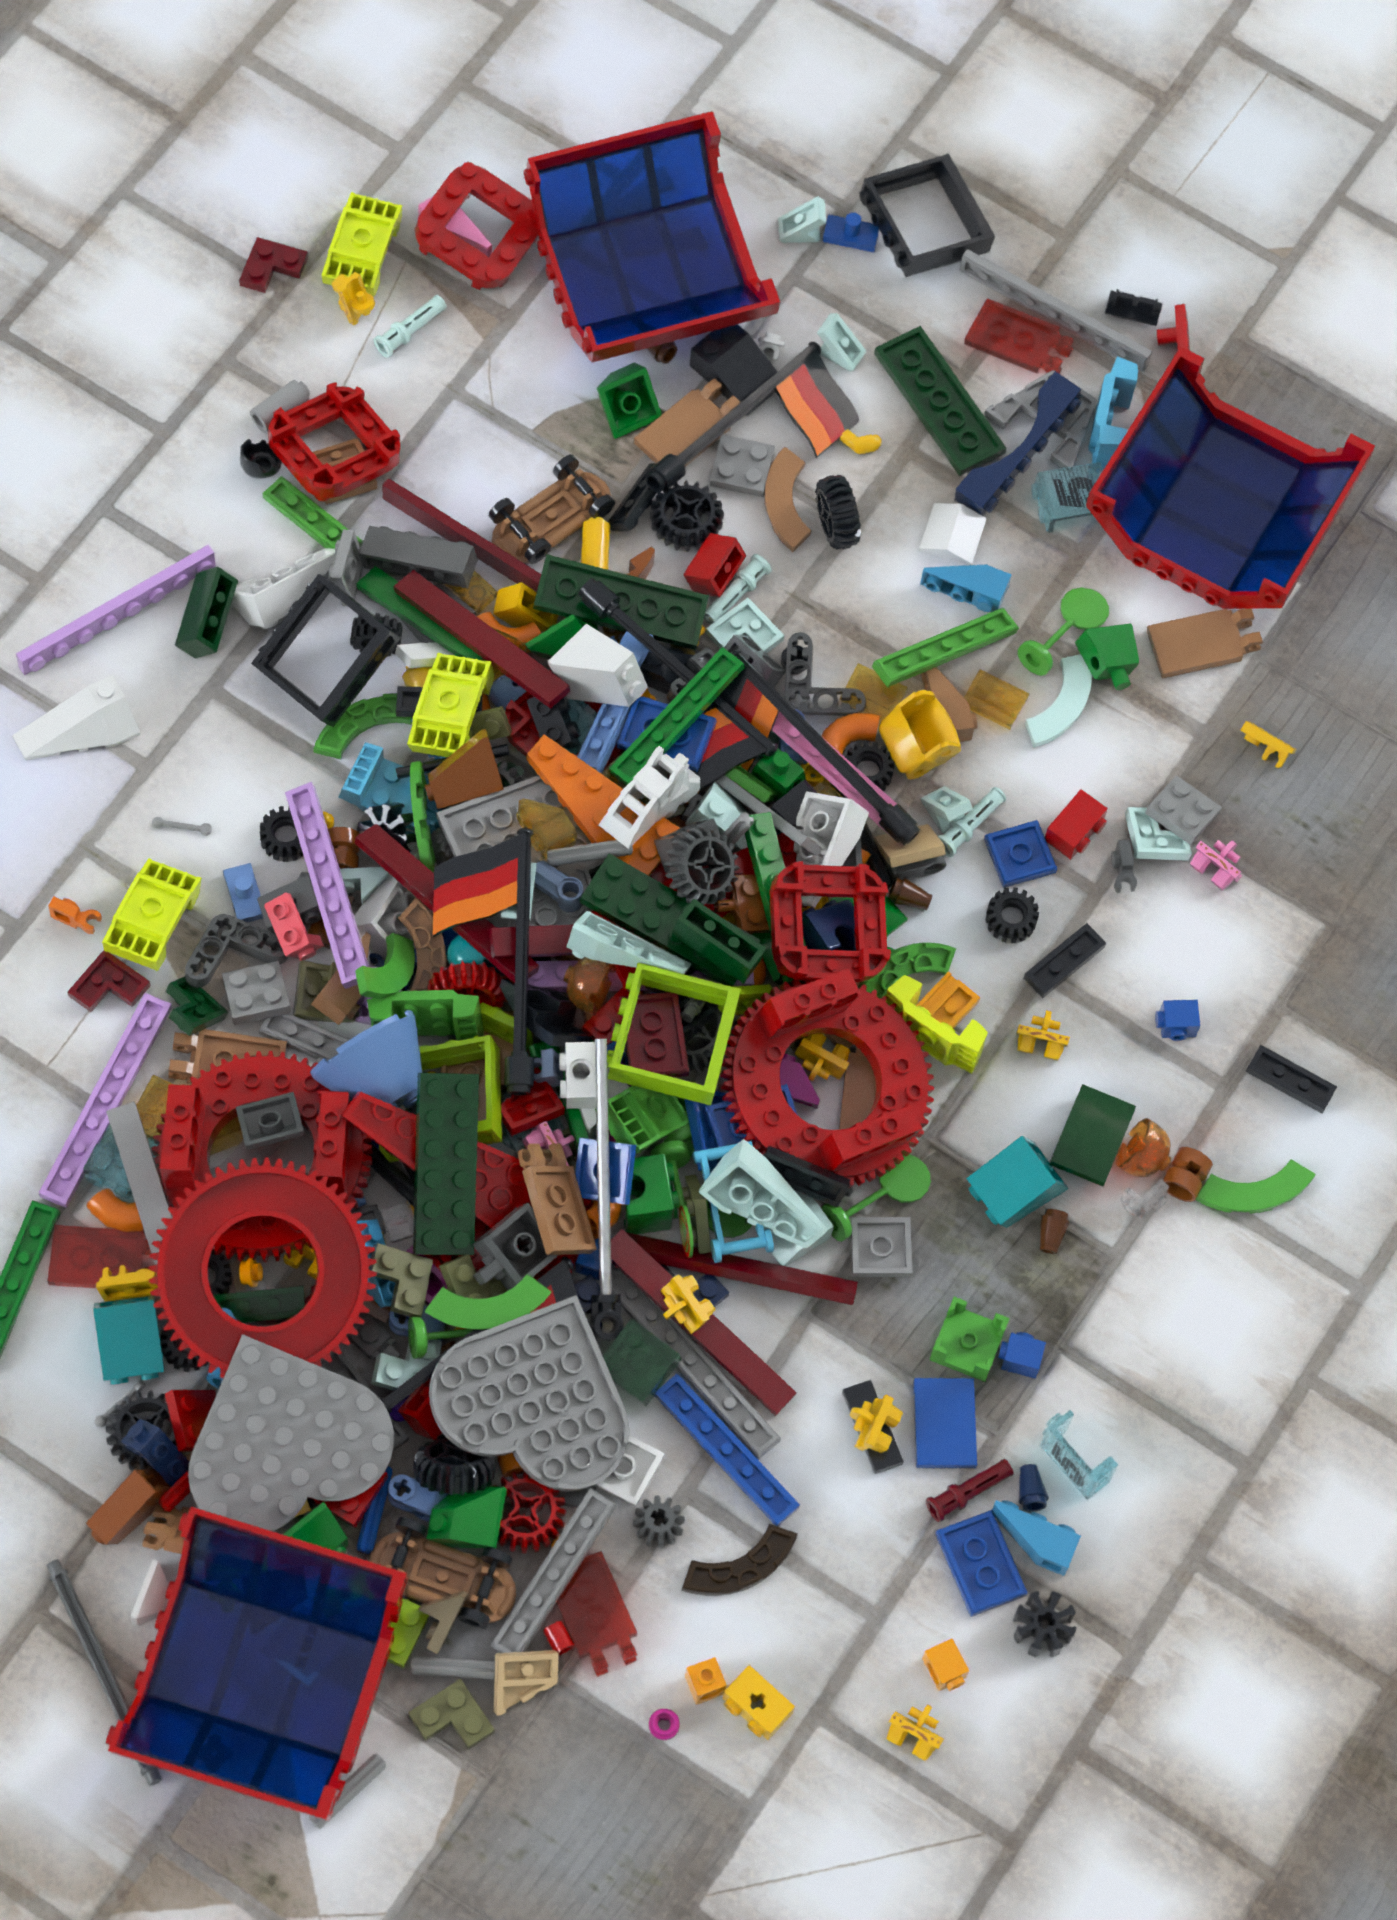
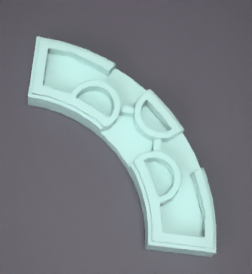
M1081 654L1061 659L1063 684L1059 696L1044 712L1026 719L1025 726L1033 748L1047 744L1063 735L1082 714L1090 693L1092 674Z

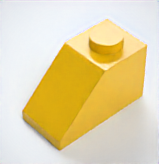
M522 582L499 589L497 592L493 614L512 627H521L534 622L541 632H545L550 626L557 624L558 615L533 609L537 592Z

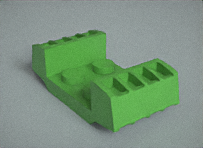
M454 990L398 991L383 999H367L371 1026L396 1014L399 1019L406 1017L404 1012L411 1010L416 1017L418 1036L456 1035L457 1041L470 1039L476 1035L479 1037L484 1036L479 996L457 994Z
M631 1086L608 1099V1128L610 1134L616 1142L636 1145L635 1156L651 1144L666 1136H670L689 1124L684 1098Z

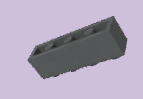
M369 526L359 550L360 559L363 567L366 569H372L376 566L383 572L406 576L412 570H415L428 581L467 589L478 562L474 547L466 542L446 541L437 536L425 537L411 531H395L385 526Z

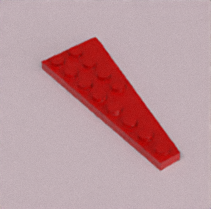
M358 1091L341 1116L415 1172L416 1115ZM477 1141L475 1218L491 1229L515 1208L529 1203L532 1207L522 1173L524 1168L520 1166L519 1159Z

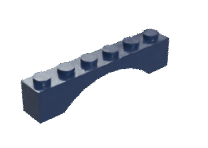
M1055 371L1039 389L1037 417L1025 440L1012 453L1000 461L972 469L956 488L955 501L982 516L986 512L991 513L999 502L998 497L1003 492L1008 493L1016 481L1014 478L1019 472L1023 474L1032 463L1031 458L1035 453L1040 454L1049 442L1047 439L1051 434H1057L1061 430L1066 416L1069 413L1073 415L1082 402L1080 400L1081 388Z

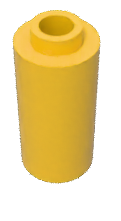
M591 517L583 523L581 563L608 570L610 524L601 517H596L595 519Z

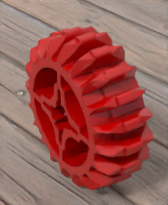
M462 960L461 964L456 965L451 962L448 968L440 967V972L433 973L432 979L428 980L427 990H454L457 994L479 996L480 1004L483 1002L492 1007L499 1008L504 1006L505 1001L504 994L500 988L501 974L496 972L494 967H487L485 962L479 965L476 964L475 960L471 963H464Z
M525 1471L523 1472L522 1479H518L517 1473L513 1472L511 1473L512 1482H509L505 1477L500 1479L501 1486L507 1488L505 1500L509 1497L514 1509L508 1514L507 1519L503 1521L501 1518L498 1536L501 1535L499 1545L503 1546L509 1541V1550L512 1552L516 1550L517 1545H521V1551L524 1554L527 1553L528 1546L532 1545L534 1552H538L539 1542L546 1547L550 1546L548 1536L556 1539L559 1537V1532L556 1528H564L565 1522L561 1518L566 1516L567 1510L561 1506L565 1504V1498L557 1497L560 1490L549 1489V1487L538 1483L534 1479H530ZM529 1491L536 1493L537 1495L531 1498L524 1497L520 1492ZM548 1504L551 1515L547 1523L542 1527L539 1524L537 1514L542 1510V1506ZM520 1507L526 1508V1510L527 1508L531 1509L530 1516L525 1517V1513L521 1516ZM523 1526L528 1528L531 1533H520L512 1529Z

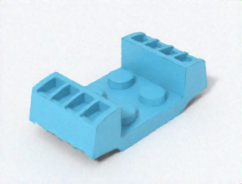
M1120 357L1116 358L1112 371L1104 376L1088 446V450L1092 454V472H1102L1127 433L1125 428L1111 426L1114 414L1113 408L1116 406L1129 409L1138 379V364Z
M365 742L338 798L356 805L364 812L372 806L399 802L405 805L402 808L401 814L412 813L410 777L398 779L395 769L403 766L384 759L382 747ZM425 775L426 782L429 784L428 776ZM427 796V824H429L432 834L433 831L441 827L436 818L437 812L448 809L452 805L437 809L435 800L429 802ZM414 822L406 826V828L415 831Z

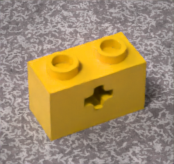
M750 1665L724 1691L722 1698L725 1701V1708L736 1717L740 1714L748 1722L747 1727L754 1735L759 1738L763 1735L767 1740L789 1719L795 1709V1706ZM759 1700L762 1702L761 1708H751L752 1702L756 1703Z

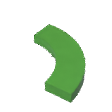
M397 693L383 694L381 697L368 700L364 698L351 704L334 727L329 725L324 727L317 738L313 751L317 754L341 759L348 745L362 732L374 726L387 723L411 725L413 717H396Z
M416 761L410 764V791L415 835L420 862L434 872L436 860L426 813L428 807L425 785H427L423 764L421 761Z
M391 933L386 937L387 955L384 966L371 968L362 965L355 970L361 996L383 999L400 991L408 984L413 974L415 963L413 940Z
M921 942L891 951L890 959L882 971L872 979L860 982L858 988L865 984L867 992L871 993L875 989L877 990L876 996L881 999L883 996H886L887 989L903 975L908 976L927 971L945 975L949 971L956 948L940 943Z
M1292 1159L1275 1175L1257 1182H1232L1211 1173L1195 1200L1216 1210L1229 1213L1231 1211L1249 1212L1250 1214L1273 1210L1277 1206L1292 1201L1308 1187L1316 1174Z
M529 1274L509 1291L490 1298L465 1297L442 1287L424 1312L452 1326L466 1329H490L531 1313L546 1300L552 1291Z

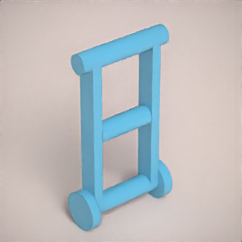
M737 1144L693 1152L695 1164H701L704 1182L710 1175L708 1161L722 1159ZM708 1200L716 1238L710 1240L711 1253L715 1263L722 1262V1255L764 1247L767 1253L774 1252L773 1237L770 1229H764L763 1225L758 1223L755 1226L757 1237L724 1243L718 1209Z

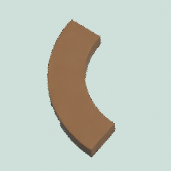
M784 447L774 459L768 472L764 493L765 508L774 532L783 544L794 552L811 535V529L799 517L792 497L795 480L805 468V462L788 448Z
M415 898L398 917V920L410 933L417 953L416 976L409 991H426L428 980L432 979L433 973L440 972V967H446V950L442 933L433 937V914L418 898Z

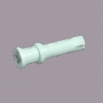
M435 295L401 323L394 322L390 326V330L382 336L377 335L373 339L377 350L383 356L389 358L393 354V350L401 344L406 345L413 333L447 308L445 301L439 295Z
M753 554L750 558L751 562L743 570L736 572L735 580L724 590L721 597H718L706 609L704 619L707 623L711 625L725 615L747 591H753L757 587L756 583L764 575L771 573L772 568L763 557Z
M993 787L973 807V810L969 811L962 819L951 822L950 828L943 835H938L945 845L946 856L953 857L956 854V849L963 842L971 840L973 831L1001 803L1006 801V796L1002 790ZM987 805V808L978 817H976V814H978Z

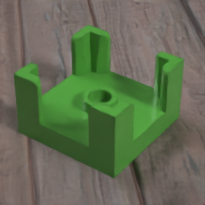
M954 1296L929 1360L985 1382L1010 1318L996 1313L994 1319L991 1320L965 1310L967 1301Z

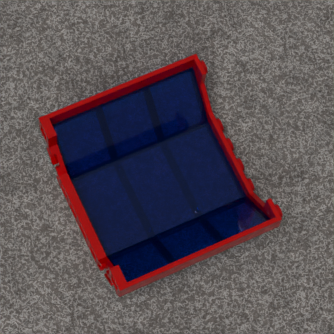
M713 111L527 159V168L523 170L525 182L530 188L539 241H537V248L540 256H545L547 278L549 281L553 280L555 285L553 295L556 304H561L562 306L561 318L565 329L569 328L572 338L591 363L778 314L780 299L772 278L762 281L758 278L724 182L723 172H717L719 170L717 157H720L719 143L721 132Z
M1180 346L1089 492L1086 507L1126 559L1130 560L1137 567H1144L1155 573L1160 579L1169 580L1180 586L1185 592L1194 593L1203 598L1208 604L1222 609L1283 608L1370 461L1375 445L1351 433L1344 447L1337 448L1335 452H1326L1324 448L1316 449L1220 400L1215 392L1209 393L1204 386L1205 379L1200 373L1205 358Z
M191 1506L189 1513H183L179 1523L178 1531L182 1532L181 1537L184 1543L175 1582L170 1581L165 1593V1599H168L165 1611L160 1610L157 1616L155 1629H158L155 1642L150 1640L144 1658L148 1659L145 1671L140 1670L137 1675L134 1689H137L138 1692L124 1720H118L116 1727L111 1726L106 1738V1744L109 1745L108 1751L121 1757L329 1822L333 1814L335 1802L339 1800L346 1781L341 1780L343 1773H350L354 1766L395 1637L393 1635L395 1628L391 1627V1623H397L403 1603L401 1599L407 1586L408 1575L405 1572Z

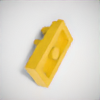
M1245 721L1240 730L1246 733L1244 739L1256 746H1259L1260 743L1267 745L1262 755L1263 760L1267 761L1271 754L1278 752L1279 760L1275 765L1276 768H1282L1287 758L1297 750L1250 721Z
M120 1265V1272L117 1276H112L109 1267L103 1268L102 1278H99V1282H96V1289L105 1302L153 1296L150 1295V1292L158 1288L157 1284L149 1283L148 1279L157 1276L156 1272L148 1269H139L136 1272L129 1273L124 1265Z

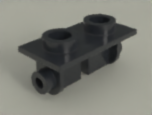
M1116 289V291H1110L1105 314L1157 326L1163 303L1158 302V299L1136 297L1133 294L1120 292L1119 289Z

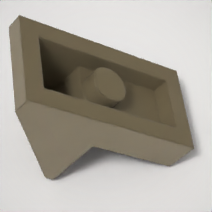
M464 1591L424 1603L418 1608V1610L440 1621L439 1623L433 1621L426 1635V1638L430 1640L426 1649L436 1654L440 1652L464 1605L468 1593Z

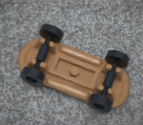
M567 455L553 468V474L557 477L558 481L523 503L517 509H515V504L509 498L500 500L491 508L488 516L496 524L492 535V543L524 564H535L541 561L550 552L551 548L581 529L586 520H589L591 517L594 519L596 517H605L614 508L615 500L611 497L609 487L600 477L589 472H583L581 469L574 472L579 465V461L574 455Z
M399 1517L395 1528L400 1532L391 1533L383 1537L371 1551L369 1562L407 1573L408 1582L403 1593L405 1597L427 1603L462 1591L468 1593L458 1615V1618L468 1625L486 1629L489 1623H495L506 1617L515 1604V1583L511 1575L506 1571V1569L510 1568L513 1558L503 1551L485 1547L481 1558L452 1547L424 1538L427 1531L425 1525L406 1517ZM371 1574L374 1580L372 1588L386 1595L389 1580Z

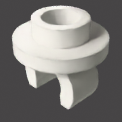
M765 333L764 337H759L758 341L765 343L760 347L763 353L767 348L774 350L773 360L779 358L780 352L777 346L784 347L785 342L780 341V335Z

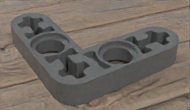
M798 632L791 635L787 644L785 700L804 715L846 716L852 713H863L867 703L863 692L859 689L812 687L813 642L806 633ZM802 639L804 644L808 645V647L803 648L802 657L803 659L808 658V661L800 659L791 661L792 658L798 659L797 648L793 647V645L798 644L799 640ZM797 666H802L807 670L806 677L799 681L793 679L791 676L792 670ZM796 694H800L804 700H810L809 694H814V708H809V702H801L800 707H795L794 702H790V700L795 699ZM824 694H828L834 699L833 705L827 709L821 708L818 705L819 697ZM837 695H842V701H850L852 696H857V700L861 701V704H856V709H851L850 704L841 703L842 709H837L839 704Z
M219 914L211 920L185 967V979L193 987L198 988L207 985L229 947L266 963L279 961L281 965L287 961L288 957H285L276 934L231 915ZM224 926H228V929L222 932L221 939H219V928L222 929ZM246 935H254L258 941L254 944H246L242 941V938ZM207 946H215L219 952L210 956L205 954L203 949ZM276 947L281 948V951H277L276 954L271 952ZM201 962L204 963L203 973H199L198 976L193 975V972H197L201 967Z

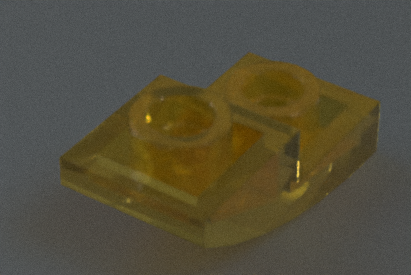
M475 570L468 589L444 584L456 592L461 600L478 613L497 597V591Z

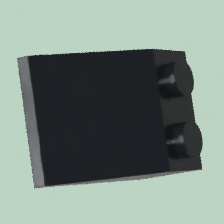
M738 324L711 331L691 348L689 366L708 383L714 378L722 384L720 391L727 399L734 395L742 402L778 372L752 337ZM775 390L745 415L748 416L749 414H751L756 408H758L769 397H771L775 393Z

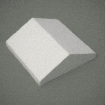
M934 503L919 551L964 565H972L987 518L963 504Z
M629 1435L628 1444L620 1464L612 1474L595 1486L636 1507L649 1487L665 1454Z

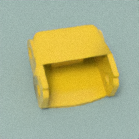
M920 690L910 694L897 704L889 715L881 721L878 728L898 771L904 773L907 779L919 778L961 752L959 738L952 720L931 691Z

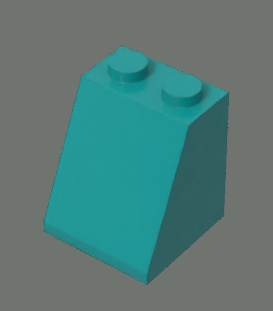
M1020 1136L966 1178L971 1184L968 1190L978 1202L982 1200L987 1206L988 1210L985 1213L994 1225L1000 1224L1006 1228L1069 1189L1054 1167L1049 1165L1048 1159L1037 1144L1024 1136Z
M155 1296L94 1303L93 1312L103 1381L110 1380L111 1385L129 1382L128 1377L140 1375L141 1380L158 1378L159 1372H164L157 1309L153 1306Z

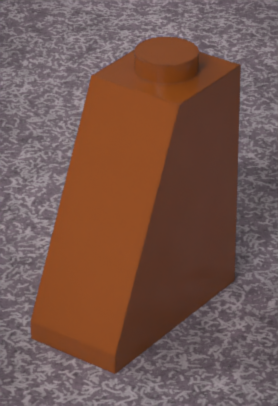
M486 729L476 733L428 774L429 784L425 785L429 802L435 800L437 809L504 790Z
M153 1469L134 1470L86 1522L92 1530V1537L103 1545L119 1544L153 1514L156 1505H159L160 1497L171 1487Z

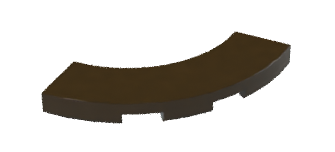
M769 1524L761 1540L746 1555L739 1559L721 1563H704L692 1560L681 1591L704 1596H720L751 1588L765 1580L780 1567L793 1548L798 1533Z

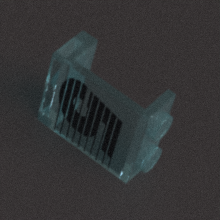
M1101 462L1037 472L1035 483L1031 485L1033 499L1038 500L1040 506L1038 508L1039 520L1041 523H1045L1047 533L1053 532L1055 521L1092 515L1086 507L1089 492L1103 471ZM1106 486L1103 494L1111 498L1108 486Z
M1071 1410L1063 1416L1057 1413L1046 1423L1048 1427L1042 1432L1044 1437L1040 1447L1088 1500L1111 1481L1118 1464L1109 1456L1092 1470L1062 1436L1066 1433L1074 1413Z

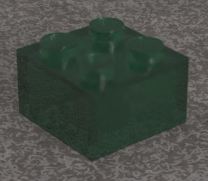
M632 1318L603 1355L613 1382L646 1407L653 1399L655 1392L662 1387L682 1360L678 1352Z

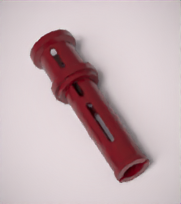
M1003 1458L1000 1462L978 1473L962 1484H951L947 1487V1491L935 1498L930 1496L925 1500L926 1506L932 1517L940 1523L947 1514L956 1509H964L968 1500L990 1489L1006 1478L1013 1476V1469L1010 1463Z

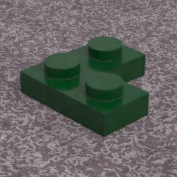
M185 976L171 982L166 989V992L180 1005L172 1010L169 1019L189 1036L225 1020L229 1012L203 988L189 985Z

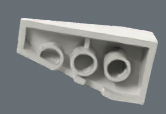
M325 548L294 562L295 567L276 568L270 571L271 577L258 581L254 577L237 585L231 604L249 625L259 626L262 629H268L277 625V620L285 617L289 613L291 605L304 594L308 583L311 584L318 574L324 576L329 571L330 565L335 562V549Z

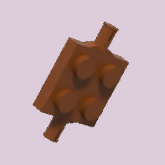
M755 874L735 875L738 880L730 882L734 889L731 891L730 900H717L714 904V907H716L715 912L731 911L736 920L737 927L749 934L770 933Z

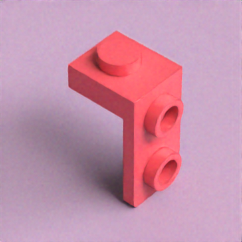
M284 893L265 903L264 907L285 957L307 960L315 956V951L324 946L319 935L307 934L290 893Z

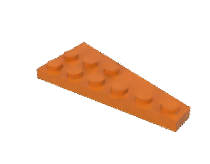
M544 734L528 752L526 760L544 783L550 785L557 794L558 801L563 807L568 808L574 816L573 820L591 843L616 840L598 824L607 814L609 807L619 797L623 788ZM628 807L619 813L632 825L638 818V815ZM664 817L657 821L632 845L633 852L631 855L619 856L617 858L650 876L661 863L654 840L680 828Z

